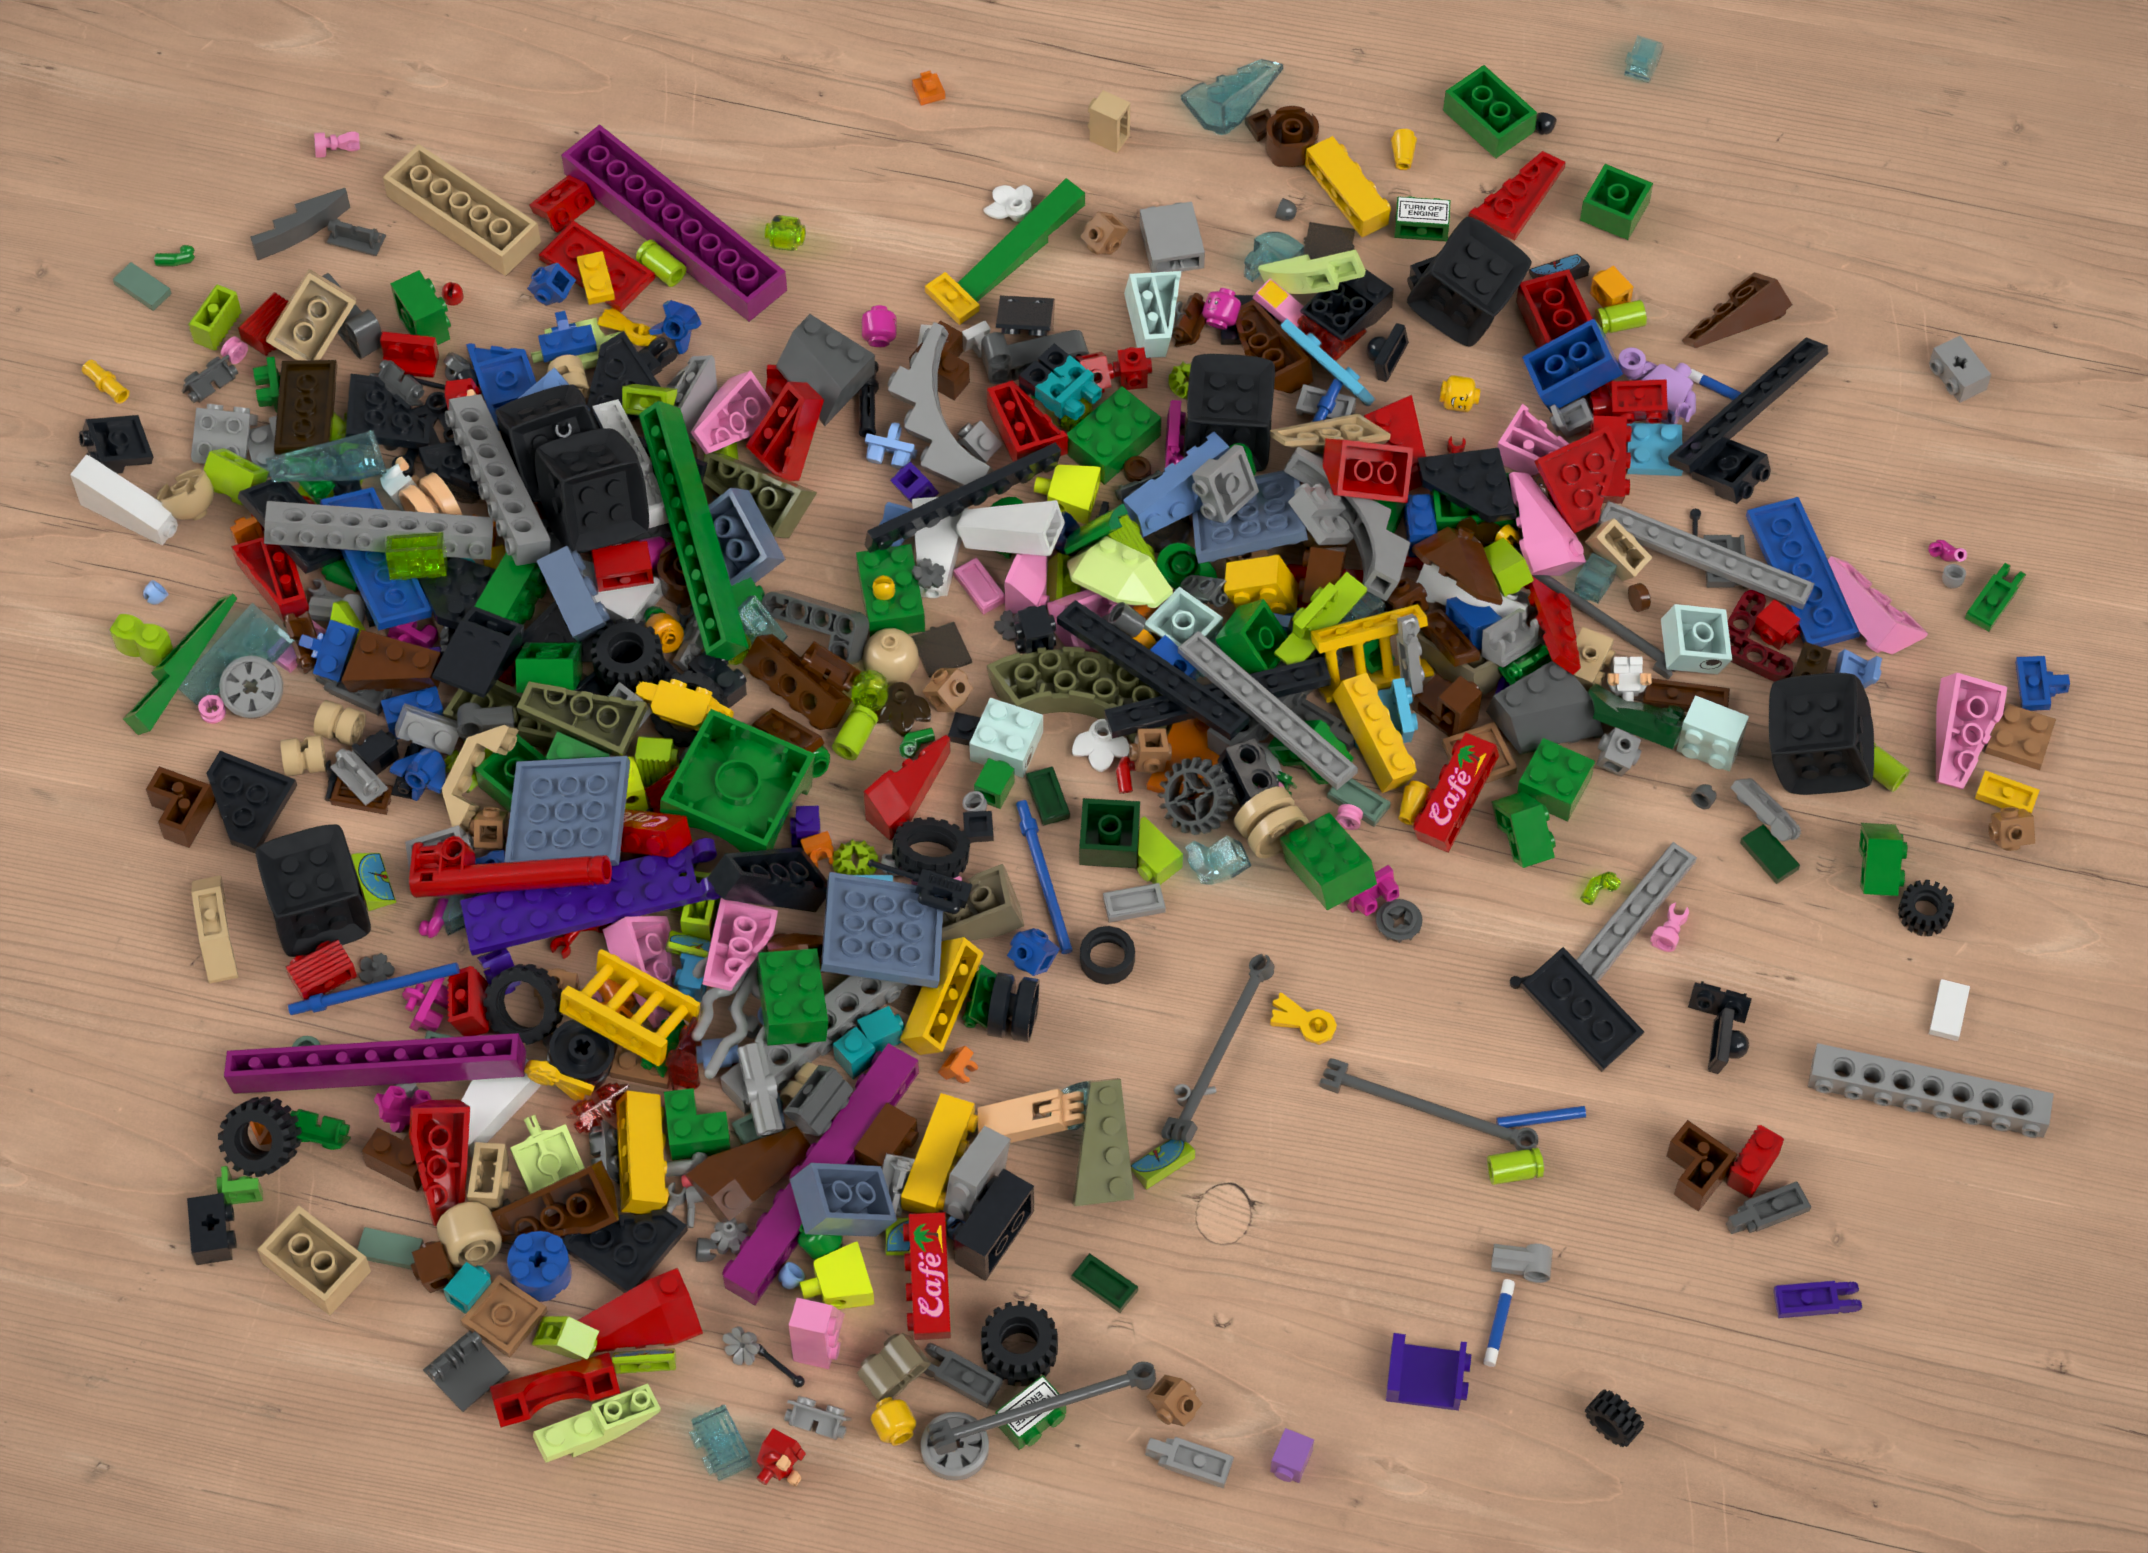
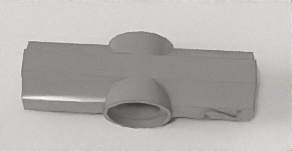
M751 1043L739 1047L737 1055L744 1078L742 1079L743 1094L746 1104L750 1105L757 1136H766L782 1131L783 1126L776 1101L778 1099L777 1085L774 1075L770 1074L763 1043Z

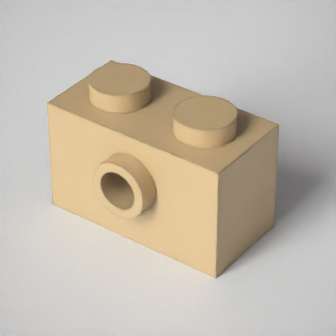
M1103 90L1097 99H1092L1088 107V112L1090 113V121L1088 123L1090 141L1118 153L1130 136V102Z
M1615 518L1603 522L1585 541L1622 581L1635 577L1653 558Z
M1582 627L1576 639L1581 669L1574 676L1586 691L1589 692V689L1595 683L1601 686L1605 673L1602 671L1605 666L1610 667L1616 651L1612 650L1613 638Z
M475 1142L467 1198L469 1202H479L486 1205L491 1212L502 1208L505 1189H510L511 1172L507 1171L509 1157L505 1144Z

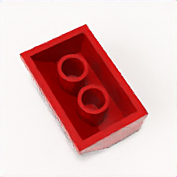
M1325 438L1323 469L1334 495L1407 503L1413 448Z

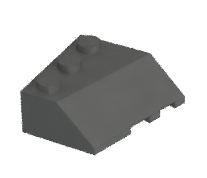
M809 314L792 332L776 364V368L788 382H807L824 399L819 420L826 426L874 375L875 354Z
M1553 661L1495 694L1486 710L1487 714L1520 755L1535 752L1543 738L1556 744L1566 742L1572 744L1579 742L1580 739L1589 737L1595 739L1604 735L1601 722L1593 719L1595 709L1589 693L1574 675Z

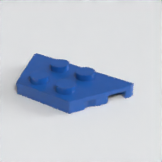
M472 343L466 344L485 404L498 431H500L496 410L518 399L536 383L525 349L517 348L504 349L499 346H491V349L476 348L475 344Z

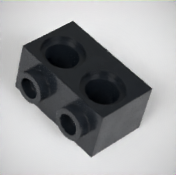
M1255 738L1225 748L1217 760L1223 773L1229 774L1227 781L1233 784L1231 789L1241 808L1251 798L1264 790L1279 787L1278 778L1271 771L1266 761V754L1259 747ZM1241 758L1245 759L1248 763L1243 762ZM1253 783L1258 784L1261 788L1256 787Z

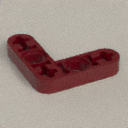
M1748 590L1743 593L1728 619L1730 642L1733 643V646H1731V662L1773 682L1789 678L1792 675L1794 665L1788 656L1749 639L1754 629L1757 615L1765 608L1766 598L1760 592ZM1756 601L1757 604L1753 606L1751 612H1747L1748 604ZM1744 620L1747 622L1748 627L1746 629H1738L1734 626L1733 622ZM1741 647L1744 648L1742 655L1739 654ZM1756 652L1761 655L1762 660L1753 662L1748 659L1747 654ZM1767 659L1771 660L1768 663V667L1765 666ZM1779 666L1785 667L1781 672L1776 671V668Z

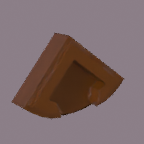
M1269 109L1245 118V125L1257 142L1266 137L1267 120L1269 117L1271 118Z

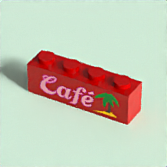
M1466 732L1461 740L1456 741L1449 764H1445L1440 771L1438 785L1435 789L1432 788L1430 790L1423 813H1419L1415 818L1413 828L1418 841L1449 853L1499 758L1496 744Z
M625 809L621 842L622 852L671 858L692 843L686 816Z
M945 1212L909 1214V1223L903 1224L904 1242H910V1253H904L905 1272L911 1271L912 1282L906 1283V1301H912L913 1313H907L908 1331H914V1340L951 1338Z

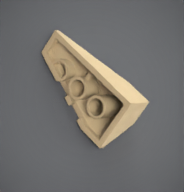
M1360 414L1270 430V437L1284 446L1293 448L1299 446L1305 450L1324 453L1325 438L1384 444L1390 440L1391 436L1390 433Z

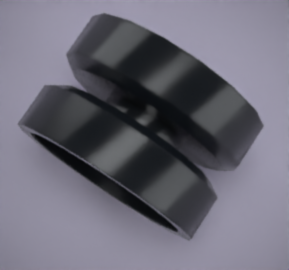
M998 972L989 1007L988 1036L1004 1038L1008 1032L1010 1021H1012L1011 1035L1013 1040L1029 1043L1039 1008V979L1023 977L1019 983L1017 994H1015L1016 980L1014 975Z
M574 1019L569 1020L559 1026L550 1039L547 1061L550 1065L556 1067L561 1074L594 1085V1090H596L605 1083L610 1073L614 1058V1042Z

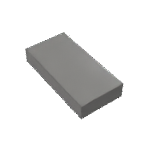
M1160 883L1103 893L1109 923L1165 913L1166 911Z

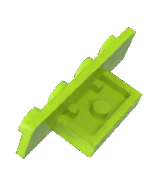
M1348 572L1335 585L1329 582L1324 589L1319 587L1312 595L1310 605L1306 609L1300 608L1292 619L1294 621L1293 631L1274 652V655L1287 665L1307 660L1316 650L1312 643L1310 632L1338 625L1367 593V587Z

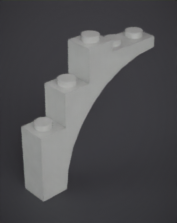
M934 322L931 328L925 331L922 337L923 344L919 352H915L912 356L910 370L900 366L888 381V391L894 398L914 406L913 409L908 411L904 420V428L907 432L931 444L930 447L927 446L924 449L920 465L926 472L961 487L993 472V469L973 457L956 441L942 415L938 397V368L941 353L949 333L944 326Z
M1298 446L1287 462L1284 472L1304 484L1308 483L1310 487L1318 483H1322L1324 487H1331L1323 469V459ZM1341 496V502L1346 509L1339 517L1345 519L1349 524V530L1354 536L1362 558V584L1367 587L1368 592L1387 601L1400 581L1410 542L1386 530L1391 509L1372 499Z

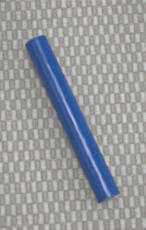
M1585 1106L1498 1117L1496 1118V1124L1506 1128L1586 1118Z

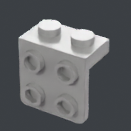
M207 404V409L196 408L191 453L192 461L205 464L209 451L222 448L247 459L250 425L257 426L258 415L250 414V408L234 407L233 412L223 411L224 405Z

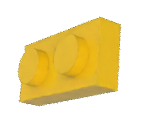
M603 251L578 256L577 263L588 304L592 305L615 300Z
M946 272L925 285V293L959 325L980 311V304Z
M1985 770L1975 799L1999 808L2015 807L2026 809L2029 813H2032L2040 790Z

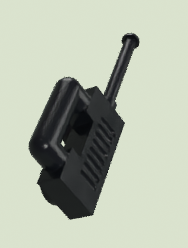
M873 859L868 861L869 867L882 869L917 882L915 893L919 894L917 899L922 905L950 914H957L960 907L964 909L966 907L972 884L922 869L921 874H913L873 861ZM935 895L947 898V900L936 897Z

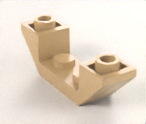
M502 725L466 739L442 787L452 827L459 825L465 832H468L471 819L476 817L480 806L461 796L471 786V776L475 768L483 762L485 748L498 754L507 755L517 742L516 735L519 731L518 729Z
M222 876L192 881L191 893L199 943L208 982L211 984L238 978L235 954L230 942L224 905L226 899Z

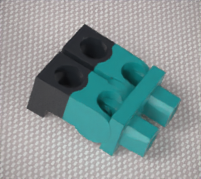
M1055 343L1038 357V361L1035 360L1019 375V387L1027 395L1031 394L1041 401L1047 409L1055 412V415L1060 419L1067 415L1076 421L1085 411V405L1080 402L1083 398L1091 404H1095L1102 396V389L1094 382V373L1089 369L1086 370L1078 361Z

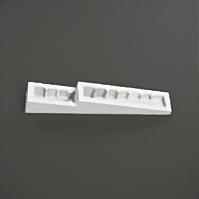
M619 399L592 406L600 428H611L618 431L637 454L646 486L649 528L669 523L659 485L653 473L652 463Z

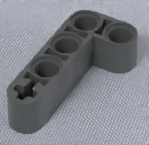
M329 273L322 276L341 288ZM355 304L337 333L359 359H362L381 348L380 338L382 332L374 314L369 309L362 312Z
M1070 330L1009 345L1006 343L1004 334L1000 332H993L984 336L981 341V358L989 382L992 384H1002L1012 380H1019V375L1035 360L1038 361V357L1054 343L1074 359L1076 356L1089 354L1082 332L1080 330Z
M788 590L769 592L763 597L762 608L768 616L831 635L828 650L851 665L858 663L862 659L869 622L867 617L861 612ZM802 606L805 609V615L802 614ZM826 613H827L828 616H829V622H828V623L826 622V619H825ZM850 620L852 621V624H853V629H852V630L850 629V626H849ZM844 648L847 650V658L844 655Z

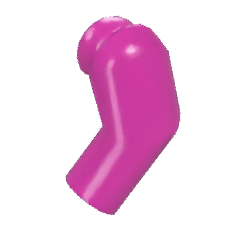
M1936 540V542L1930 543L1928 548L1932 557L1940 556L1946 562H1963L1967 558L1965 549L1955 548L1945 540Z
M440 898L437 901L430 922L427 920L420 922L419 933L421 936H428V938L437 936L451 908V902L448 899Z

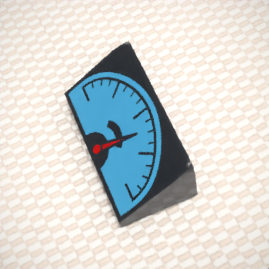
M1574 254L1529 269V273L1532 279L1569 269L1574 280L1588 276L1590 265L1579 254Z

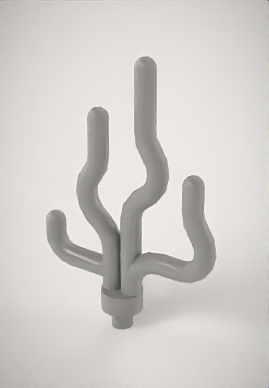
M758 956L732 991L714 987L708 990L702 997L700 1003L701 1017L691 1034L694 1041H700L712 1021L714 1015L712 1004L714 1000L729 996L738 990L730 1009L737 1027L736 1031L725 1037L718 1045L704 1071V1075L708 1079L715 1077L729 1050L741 1043L747 1035L748 1023L742 1009L750 993L760 1000L757 980ZM707 957L696 964L693 970L695 978L699 979L704 976ZM764 1025L755 1039V1043H763V1046L767 1043Z

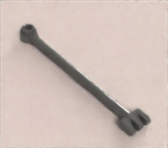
M1514 546V548L1522 555L1520 547ZM1532 575L1556 593L1564 594L1572 605L1657 661L1654 664L1653 671L1666 679H1669L1673 672L1676 671L1666 669L1664 652L1549 575Z
M1258 954L1251 959L1249 963L1250 978L1179 1119L1168 1117L1161 1133L1164 1139L1172 1138L1173 1140H1182L1187 1143L1192 1141L1198 1127L1191 1119L1260 982L1270 979L1274 974L1275 966L1268 955Z
M1333 1058L1328 1060L1327 1066L1329 1068H1326L1323 1073L1325 1078H1322L1319 1082L1321 1088L1337 1094L1341 1085H1345L1510 1141V1144H1513L1518 1151L1526 1149L1531 1151L1532 1148H1536L1538 1145V1135L1531 1128L1526 1127L1519 1130L1514 1128L1512 1130L1346 1074L1348 1063ZM1529 1141L1531 1145L1524 1146L1521 1144V1142Z
M1141 1361L1133 1365L1132 1369L1128 1370L1127 1374L954 1428H950L948 1420H943L929 1425L927 1431L931 1436L933 1445H935L936 1453L943 1455L957 1450L956 1440L1127 1386H1131V1388L1137 1387L1141 1390L1150 1389L1156 1381V1371L1153 1364Z

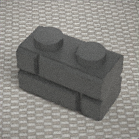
M818 1065L786 1107L784 1113L805 1134L819 1136L831 1127V1119L837 1111L847 1106L849 1102L848 1097L854 1089L836 1069Z

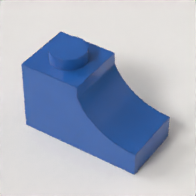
M1457 597L1446 599V615L1478 650L1482 649L1483 630L1503 618L1490 606H1473L1461 601Z

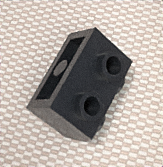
M1030 606L1018 611V622L1014 623L1016 634L1014 643L1017 653L1028 654L1037 652V648L1045 647L1046 650H1054V646H1056L1054 634L1056 624L1053 615H1048L1046 606Z

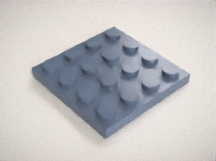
M1284 470L1255 476L1259 492L1225 523L1207 519L1201 513V509L1192 513L1198 564L1214 562L1231 556H1242L1250 552L1269 550L1273 547L1297 544L1308 540L1306 526L1288 503L1295 495L1294 491L1301 486V481L1287 474Z
M627 756L518 761L516 763L504 862L607 855L611 866L619 865L630 769L629 758Z
M829 872L821 971L937 988L940 979L943 911L920 904L917 899L919 894L915 893L917 885Z

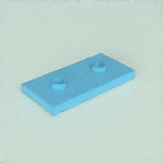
M1288 319L1281 324V328L1294 342L1337 380H1340L1366 406H1370L1375 401V398L1358 382L1360 376L1350 367H1347L1345 370L1319 347L1321 342L1309 332L1306 336Z

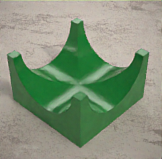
M710 709L661 798L660 813L686 816L689 827L710 832L729 842L740 852L771 850L774 848L779 832L794 802L801 793L807 795L812 787L815 754Z

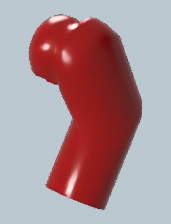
M1127 756L1121 758L1116 769L1119 794L1133 792L1130 771L1135 772L1136 769L1134 761H1130V758Z

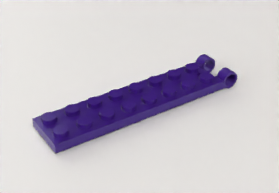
M711 838L699 839L671 858L649 855L619 862V865L611 866V881L605 885L594 884L591 886L493 892L460 900L471 955L483 954L617 922L624 917L642 916L705 900L719 899L721 896L715 892L713 885L707 877L702 879L700 883H697L693 867L695 863L709 862L717 857L715 842ZM681 873H686V874H687L685 877H684V876L679 877V875H680Z

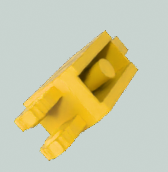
M671 679L670 683L660 680L658 685L643 681L636 687L637 696L650 703L653 713L658 715L660 719L695 731H699L710 709L731 718L734 716V711L719 704L712 697L713 692L701 687H697L695 691L686 688V683L676 679Z

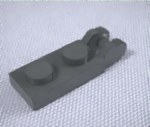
M928 1343L924 1350L931 1357L942 1363L939 1367L931 1363L923 1373L929 1377H934V1380L988 1408L1002 1386L1003 1380L951 1350L948 1352L933 1343Z

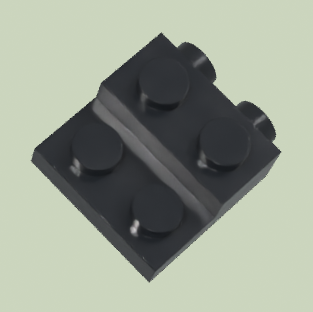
M139 415L85 419L83 430L79 432V443L81 447H87V455L117 474L123 473L125 466L152 464L154 456Z
M1730 439L1694 470L1691 475L1692 479L1714 487L1716 496L1738 504L1743 498L1748 499L1751 497L1754 487L1760 481L1765 482L1768 480L1771 468L1767 454Z
M704 651L688 663L687 671L701 672L715 681L724 691L723 694L728 700L726 707L730 708L747 695L746 677L739 669L733 671L728 666L729 662L727 660L706 655Z

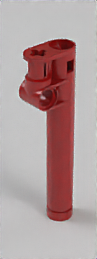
M451 836L442 842H438L437 845L425 846L422 842L414 843L411 854L409 886L413 897L421 898L591 886L594 884L605 885L611 881L612 867L607 855L475 864L476 856L473 849L462 838Z

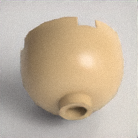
M196 468L175 477L177 483L171 487L165 484L157 493V500L162 503V506L175 519H193L195 521L207 514L206 509L211 505L214 497V488L205 471Z
M885 628L873 634L867 640L863 651V666L867 675L871 679L873 677L880 680V684L883 685L907 682L911 678V674L919 666L918 649L913 638L906 632L896 628Z

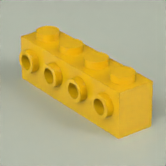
M1331 136L1306 149L1305 166L1362 238L1389 225L1390 204L1385 198H1381L1376 191L1374 183L1366 179L1359 164L1353 162L1348 156L1343 144H1339Z
M1367 672L1342 681L1332 696L1381 792L1385 793L1406 785L1417 772L1415 761L1408 754L1403 744L1402 735L1395 729L1390 719L1388 708L1380 700L1375 683L1370 680Z
M965 937L941 941L938 987L922 986L900 1037L904 1044L919 1055L943 1052L984 953Z
M627 1090L616 1103L621 1212L648 1214L652 1213L651 1210H658L666 1205L669 1197L668 1188L665 1187L667 1162L664 1160L663 1155L666 1136L662 1133V1122L665 1112L664 1107L661 1106V1096L659 1094Z
M940 1093L901 1195L903 1210L916 1214L939 1213V1210H944L950 1173L957 1165L959 1158H962L968 1149L969 1141H966L968 1133H974L977 1126L978 1115H975V1103Z

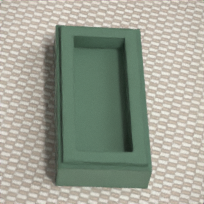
M132 262L113 278L115 286L152 311L172 294L169 287Z
M1352 778L1338 790L1332 787L1327 793V798L1339 806L1350 804L1360 808L1363 812L1362 820L1373 827L1376 826L1391 805L1390 801Z
M364 1227L357 1250L365 1255L368 1261L412 1270L411 1264L415 1262L412 1252L420 1249L424 1242L421 1238Z

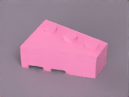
M1522 404L1498 442L1497 448L1499 447L1504 466L1517 472L1529 473L1531 476L1539 473L1534 463L1535 460L1569 443L1561 436H1555L1547 429L1545 422L1542 420L1538 421L1528 412L1529 409Z
M797 1298L789 1323L793 1361L829 1369L832 1359L837 1360L841 1342L838 1341L845 1314L833 1305Z

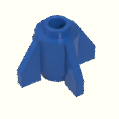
M669 300L663 304L666 314L664 321L653 326L649 333L650 335H657L664 332L667 337L677 339L675 344L678 353L684 354L688 350L692 330L697 329L701 325V321L697 312L691 306Z
M424 748L416 754L395 761L390 767V773L400 777L405 775L406 782L413 788L412 800L415 801L419 800L426 788L440 794L446 781L445 762L442 755L434 749Z

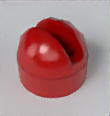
M448 282L443 286L441 294L447 305L455 306L463 301V289L458 283Z

